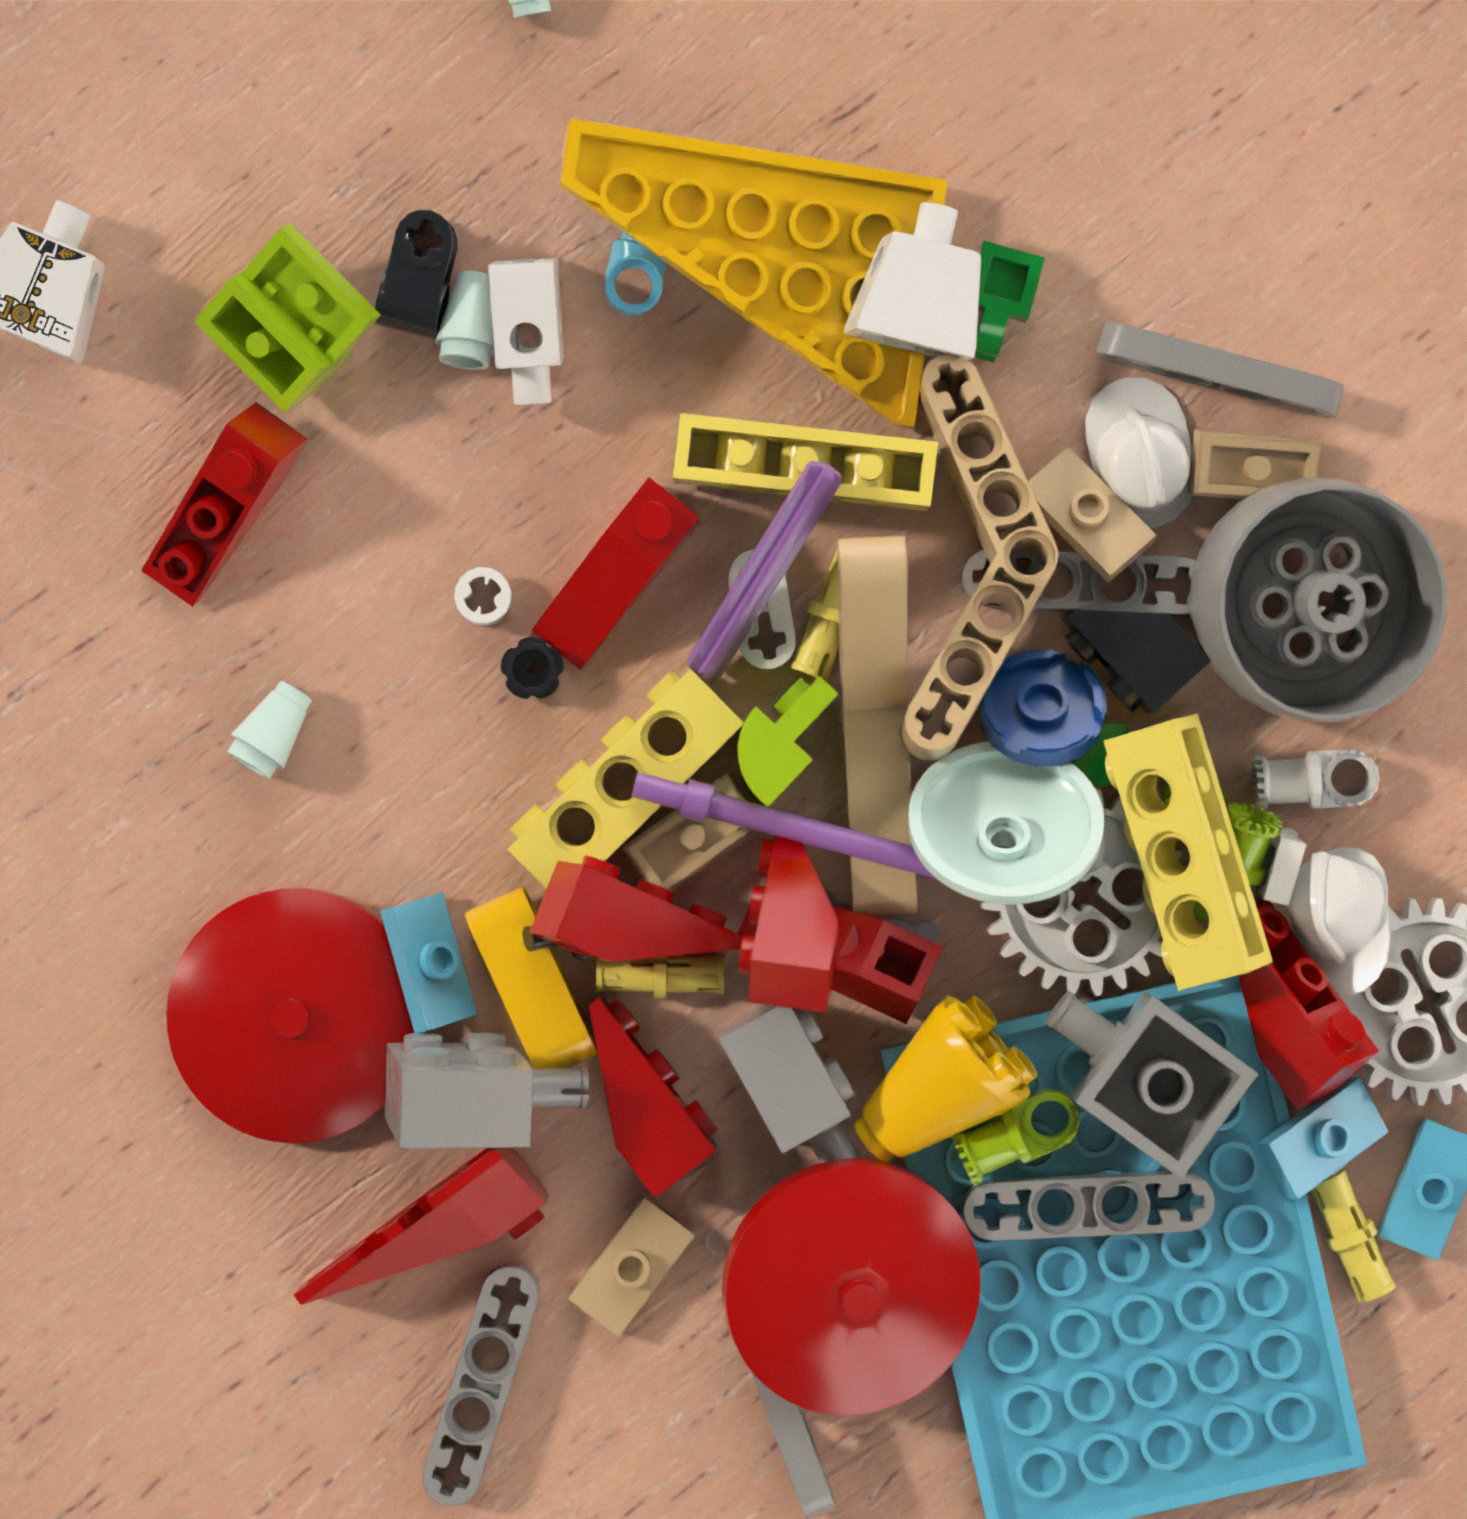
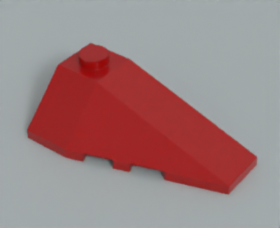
M485 1148L302 1284L293 1296L300 1305L494 1242L506 1232H509L512 1238L516 1240L545 1218L539 1208L547 1202L549 1194L514 1148Z

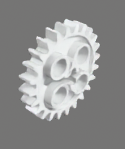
M1096 790L1103 807L1102 792L1101 790ZM1120 796L1116 798L1109 809L1103 808L1104 834L1101 849L1094 864L1080 881L1086 882L1093 876L1096 882L1093 885L1092 891L1129 919L1130 925L1127 929L1119 928L1100 911L1082 902L1074 908L1071 902L1074 900L1075 894L1070 888L1057 894L1053 908L1047 914L1041 916L1029 915L1024 909L1023 904L980 902V908L999 911L1000 918L986 928L988 934L1000 935L1007 933L1010 937L999 952L1001 956L1006 958L1018 952L1024 954L1018 969V973L1022 976L1028 975L1037 966L1043 968L1040 986L1047 990L1054 984L1059 975L1064 977L1066 992L1070 991L1074 995L1079 988L1081 979H1087L1092 993L1095 996H1101L1103 979L1108 976L1123 990L1127 988L1125 969L1132 967L1147 977L1150 971L1144 956L1151 952L1162 957V943L1158 940L1161 936V931L1156 914L1148 908L1143 894L1134 903L1121 904L1114 897L1112 891V882L1121 870L1133 868L1142 875L1144 880L1137 852L1130 847L1125 836L1124 819L1126 816ZM1175 850L1176 856L1179 859L1182 854L1179 850ZM1096 919L1104 926L1106 932L1105 943L1096 953L1090 955L1081 954L1074 946L1073 933L1082 921Z
M1431 897L1426 913L1422 914L1416 900L1407 898L1404 899L1403 917L1398 918L1396 913L1388 907L1390 945L1388 961L1383 969L1391 968L1398 975L1400 984L1395 997L1387 1002L1379 1003L1372 996L1369 986L1364 992L1340 998L1351 1013L1362 1022L1365 1032L1379 1050L1366 1063L1369 1065V1068L1364 1077V1084L1374 1088L1387 1077V1096L1394 1100H1398L1406 1087L1410 1086V1095L1413 1103L1424 1106L1429 1089H1433L1439 1102L1448 1105L1451 1104L1453 1085H1457L1467 1095V1034H1463L1456 1023L1457 1011L1467 1001V905L1457 903L1452 908L1448 917H1445V907L1442 899ZM1448 941L1456 950V965L1448 974L1437 976L1430 968L1429 955L1434 946L1440 942ZM1404 949H1409L1412 953L1415 969L1421 984L1425 989L1439 992L1440 998L1432 1002V1007L1442 1027L1449 1034L1454 1044V1050L1451 1053L1444 1051L1438 1027L1433 1017L1429 1013L1415 1010L1414 1005L1423 998L1418 984H1416L1412 974L1405 967L1401 958V952ZM1418 1026L1425 1034V1049L1416 1059L1403 1060L1397 1047L1398 1039L1406 1029Z

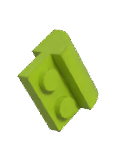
M288 224L279 228L242 273L232 276L194 322L284 413L314 393L351 357L352 353L350 350L381 314L292 224Z
M820 676L810 686L800 677L773 706L782 714L776 723L771 721L755 706L742 726L738 742L740 769L751 791L767 807L813 760L794 741L839 694Z

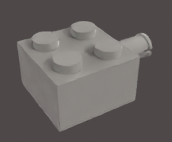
M1067 991L1053 1008L1045 1024L1050 1028L1053 1027L1091 1056L1089 1059L1090 1066L1071 1090L1069 1096L1078 1105L1182 1180L1259 1073L1145 991L1123 1021H1118L1114 1025L1075 998L1073 993Z
M764 1004L719 1029V1041L782 1154L801 1143L809 1142L820 1163L838 1159L861 1158L842 1124L846 1118L851 1116L846 1100L855 1095L853 1087L835 1055L825 1061L821 1057L814 1043L824 1037L810 1010Z
M412 1033L404 1036V1043H387L385 1119L400 1149L530 1147L532 1107L578 1106L579 1108H587L589 1094L584 1093V1089H589L587 1067L531 1068L530 1063L525 1060L514 1042H506V1036L502 1034L474 1033L468 1035L467 1043H442V1036Z

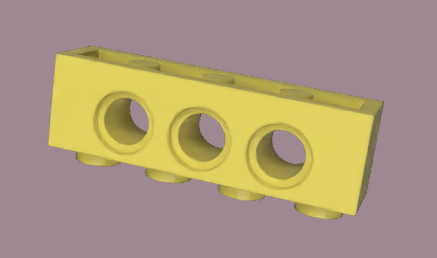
M680 413L673 480L674 484L788 496L806 465L811 461H823L842 476L841 484L830 501L927 512L931 507L938 442Z
M691 668L682 677L673 669L668 672L646 694V697L654 704L636 722L626 714L600 740L608 750L591 767L583 759L579 760L554 785L562 795L545 812L535 804L510 828L509 831L517 840L507 850L546 889L557 861L582 864L585 855L606 861L662 806L634 797L629 800H617L610 796L605 789L604 777L611 766L621 762L628 763L638 772L684 784L743 726L744 722ZM663 718L678 720L686 731L684 747L678 753L670 756L661 755L656 752L649 740L652 726ZM570 808H582L590 813L594 820V834L585 844H571L562 837L559 831L560 818Z
M1198 713L1104 740L1107 751L1105 759L1106 773L1112 786L1119 791L1126 815L1124 819L1125 836L1130 847L1137 852L1144 875L1142 885L1143 896L1150 911L1156 914L1163 938L1161 945L1162 959L1167 971L1174 976L1178 991L1245 974L1272 963L1273 960ZM1159 776L1166 780L1171 789L1169 805L1162 802L1158 796L1156 784ZM1177 839L1183 841L1189 850L1190 863L1188 867L1182 865L1176 856L1175 844ZM1196 901L1202 904L1208 913L1209 926L1207 930L1201 927L1195 919L1194 904Z

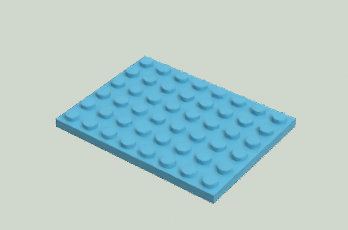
M1238 975L1178 991L1175 981L1082 1002L1114 1025L1118 1021H1123L1145 991L1259 1073L1188 1170L1202 1177L1213 1191L1215 1199L1214 1213L1201 1228L1189 1232L1000 1241L986 1240L975 1235L967 1226L963 1217V1198L968 1189L973 1186V1183L963 1165L964 1160L968 1158L960 1159L952 1137L950 1136L904 1157L907 1170L928 1181L940 1191L957 1211L972 1237L978 1256L981 1282L978 1310L971 1333L964 1347L951 1364L985 1519H1131L1367 1466L1307 1194L1299 1200L1285 1199L1257 1146V1143L1289 1121L1290 1118L1283 1090L1258 1056ZM1053 1009L997 1021L998 1026L993 1029L1008 1049L1013 1046L1017 1047L1034 1065L1038 1076L1028 1084L1031 1091L1029 1095L1036 1090L1044 1088L1060 1089L1069 1095L1090 1066L1089 1059L1091 1056L1069 1041L1053 1027L1050 1028L1045 1024ZM910 1041L880 1048L886 1075ZM1050 1100L1042 1102L1032 1112V1126L1042 1135H1057L1064 1130L1068 1123V1111L1059 1102ZM1073 1100L1078 1109L1080 1123L1078 1132L1070 1143L1026 1164L1016 1160L983 1175V1180L1169 1170ZM1000 1114L962 1132L966 1134L1000 1119ZM1186 1183L1179 1185L1178 1195L1174 1197L1158 1198L1154 1194L1157 1184H1146L1145 1186L1151 1204L1147 1221L1159 1219L1155 1206L1175 1207L1179 1211L1180 1218L1189 1217L1191 1206L1201 1204V1196L1193 1194ZM1126 1186L1111 1188L1106 1192L1102 1200L1103 1213L1112 1221L1121 1222L1128 1220L1134 1215L1138 1206L1136 1193ZM1029 1189L1016 1191L1020 1204H1001L996 1193L985 1194V1203L980 1206H974L973 1214L983 1216L987 1226L993 1227L998 1225L999 1215L1003 1213H1019L1021 1218L1018 1227L1030 1226L1031 1222L1026 1210ZM1062 1189L1048 1190L1038 1201L1037 1210L1039 1217L1048 1224L1057 1225L1064 1223L1073 1213V1198Z

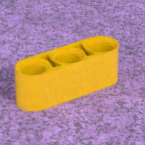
M521 886L465 912V917L533 1068H570L598 1055L596 1041L554 948L529 952L524 945L523 929L533 924L537 911L525 887Z

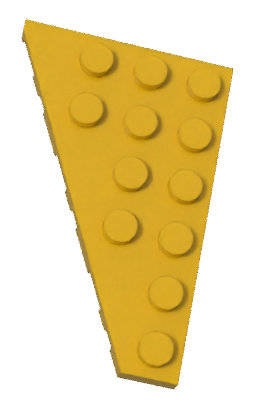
M573 118L567 121L559 178L560 188L896 427L908 429L915 427L924 355L844 335L843 333L847 319L882 237L893 231L914 235L920 204L928 202L944 205L948 180Z

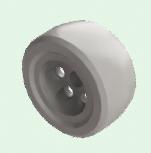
M1299 478L1265 487L1238 502L1213 527L1199 551L1191 577V619L1196 640L1201 650L1208 656L1210 667L1239 696L1268 713L1295 721L1338 722L1372 713L1399 698L1423 674L1438 648L1446 622L1447 586L1441 559L1428 533L1404 507L1381 492L1339 478ZM1335 544L1343 547L1349 561L1344 567L1339 569L1331 565L1329 560L1330 550ZM1296 548L1303 556V565L1298 572L1289 574L1283 568L1282 558L1287 550ZM1322 591H1334V608L1328 615L1322 617L1320 613L1326 607L1318 605L1319 595ZM1275 592L1283 600V611L1279 616L1269 619L1263 613L1262 603L1268 594ZM1354 629L1351 636L1338 648L1336 643L1337 634ZM1304 632L1310 639V649L1304 654L1295 657L1289 649L1290 639L1294 634Z

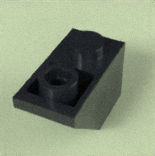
M1076 609L1062 620L1071 630L1064 636L1069 646L1088 665H1091L1098 659L1114 677L1107 684L1108 688L1132 713L1139 706L1147 714L1155 713L1211 662L1208 656L1168 613Z

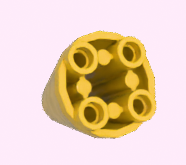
M946 996L935 1006L862 1108L863 1116L854 1123V1127L866 1148L879 1160L889 1162L895 1156L904 1158L1011 1110L1029 1097L1031 1091L1028 1084L1038 1076L1034 1065L1017 1047L1007 1048L993 1030L998 1026L994 1014L978 997L972 996L966 1002L951 996Z

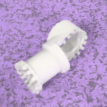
M1358 750L1308 751L1305 758L1266 760L1263 753L1253 754L1252 774L1256 775L1252 776V782H1258L1257 786L1252 787L1256 811H1259L1260 807L1265 808L1266 811L1269 804L1307 802L1310 809L1362 805L1373 798L1372 796L1378 790V783L1380 782L1379 769L1374 760ZM1346 759H1354L1360 762L1365 768L1367 775L1364 788L1352 796H1343L1338 793L1331 781L1334 767Z

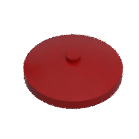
M283 888L266 891L240 900L219 912L200 929L184 950L173 974L167 999L166 1018L169 1044L176 1066L190 1091L207 1110L225 1124L247 1135L272 1142L309 1143L325 1140L354 1129L371 1118L385 1105L387 1043H404L405 1035L415 1033L383 921L365 907L348 898L318 889Z
M862 1158L831 1160L807 1167L785 1178L765 1193L749 1210L739 1225L726 1255L722 1276V1304L730 1335L742 1359L752 1373L776 1395L792 1404L818 1413L831 1415L869 1414L891 1408L918 1395L933 1384L954 1362L964 1347L976 1318L981 1287L980 1267L972 1237L965 1223L950 1202L928 1181L914 1172L884 1161Z

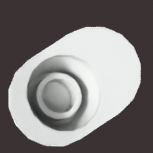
M1122 378L1106 385L1092 400L1085 418V436L1092 470L1149 528H1158L1174 521L1188 507L1193 496L1187 493L1192 446L1185 416L1177 398L1162 384L1147 378Z
M1339 847L1327 852L1312 853L1311 860H1308L1299 869L1287 911L1292 919L1294 935L1313 961L1324 970L1327 980L1337 994L1342 998L1364 992L1379 978L1388 961L1390 930L1386 874L1377 859L1360 848Z

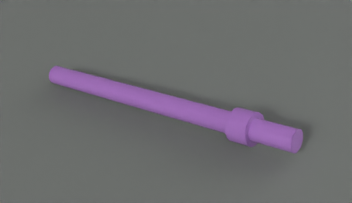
M641 772L637 773L631 797L681 810L680 817L705 823L706 817L936 879L919 860L911 845L713 792L714 785L690 779L688 785Z

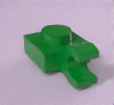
M984 240L979 251L981 270L978 310L983 312L977 327L974 357L994 363L1000 353L1008 319L1026 323L1029 319L1045 257Z

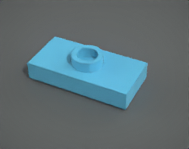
M443 892L380 910L414 1032L429 1031L478 1015Z
M1353 1077L1345 1081L1333 1093L1313 1102L1257 1143V1146L1285 1199L1299 1200L1386 1135L1388 1130L1361 1078Z
M1422 1118L1378 1225L1377 1236L1434 1260H1439L1467 1191V1134L1428 1118Z

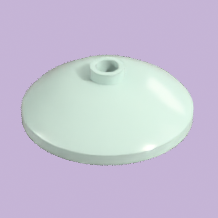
M989 741L954 750L947 756L937 760L927 769L916 784L911 796L908 830L912 846L919 860L936 879L947 887L967 897L984 902L1024 904L1053 897L1067 890L1084 877L1094 864L1101 849L1104 834V811L1098 793L1090 780L1071 762L1060 766L1034 767L1009 759L995 749ZM997 846H1007L1009 848H999Z

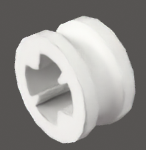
M478 567L467 571L460 577L455 587L454 600L459 613L466 621L478 626H489L498 623L507 615L511 607L512 593L508 581L500 572L492 568ZM480 579H485L484 584L486 587L493 581L501 589V593L494 597V603L497 608L488 614H482L480 606H478L476 612L471 611L465 602L473 595L470 585Z

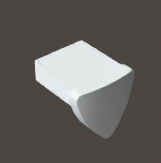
M1282 828L1281 834L1272 838L1263 863V867L1266 869L1265 880L1259 886L1250 885L1253 894L1270 901L1272 904L1279 903L1289 906L1306 843L1298 839V833L1294 829Z

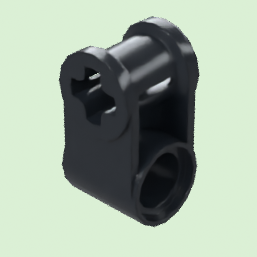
M416 210L408 213L400 221L395 231L388 267L383 274L375 304V309L381 316L374 324L436 339L448 304L450 279L458 251L456 232L440 214L431 210ZM428 225H433V233L442 239V245L440 249L429 248L426 258L421 257V250L411 243L414 234H425Z

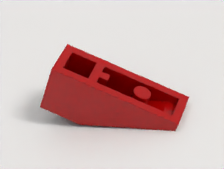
M648 477L607 528L531 631L551 647L556 648L562 656L582 670L699 525V517Z

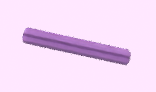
M811 461L806 465L689 656V669L691 668L703 680H718L722 677L839 488L842 476L829 464L823 461Z

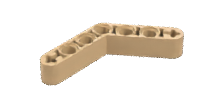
M949 353L937 356L924 369L918 401L935 442H938L939 452L980 543L985 550L990 566L910 703L901 727L902 741L912 755L925 761L939 760L947 756L956 746L1056 569L1059 556L1053 535L978 370L970 360L958 359L957 355ZM941 380H945L950 388L961 386L957 399V407L961 416L954 421L956 407L950 394L947 391L936 393L938 383ZM967 435H978L988 442L991 453L980 459L969 458L959 449L958 440ZM993 492L1006 493L1015 501L1017 512L1006 517L995 516L988 511L983 498ZM1020 549L1032 550L1041 558L1043 570L1034 575L1021 574L1012 566L1010 554ZM990 603L1002 605L1009 611L1012 617V624L1004 630L989 629L981 622L978 610ZM956 658L972 660L980 670L981 679L970 686L956 684L950 679L946 665ZM943 698L946 702L951 703L941 726L944 734L937 732L931 740L926 739L920 735L923 724L918 719L927 722L936 710L940 699Z
M900 535L842 538L837 540L840 696L847 828L912 846L908 830L909 804L912 796L910 752L906 749L901 735V727L907 713L908 578L905 537ZM849 856L852 911L872 917L917 915V881L915 873Z

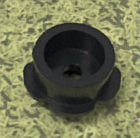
M537 637L521 639L518 642V646L516 648H509L501 660V672L507 677L506 687L513 695L522 699H528L530 696L543 699L553 694L559 686L558 676L564 670L563 658L559 651L554 647L549 648L543 639ZM529 663H536L539 670L535 675L527 673L526 667Z

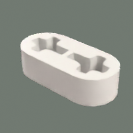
M755 549L741 553L733 561L729 570V590ZM786 575L783 576L761 614L769 613L773 633H784L786 644L776 647V658L771 660L764 659L761 650H750L748 638L756 637L759 631L758 621L756 620L740 646L743 658L750 665L760 670H773L783 666L791 658L795 649L796 636Z

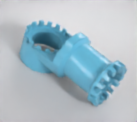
M622 232L620 240H615L612 244L604 279V296L607 299L608 305L616 313L623 314L625 317H638L648 313L657 304L662 294L667 263L624 232ZM638 269L648 276L651 283V293L645 302L637 305L628 304L617 296L615 280L622 271Z

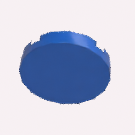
M1054 650L1023 651L1006 658L979 704L980 727L990 744L1009 759L1034 767L1060 766L1084 756L1099 741L1107 717L1105 687L1092 668L1080 661L1079 666L1073 661L1066 660V654Z

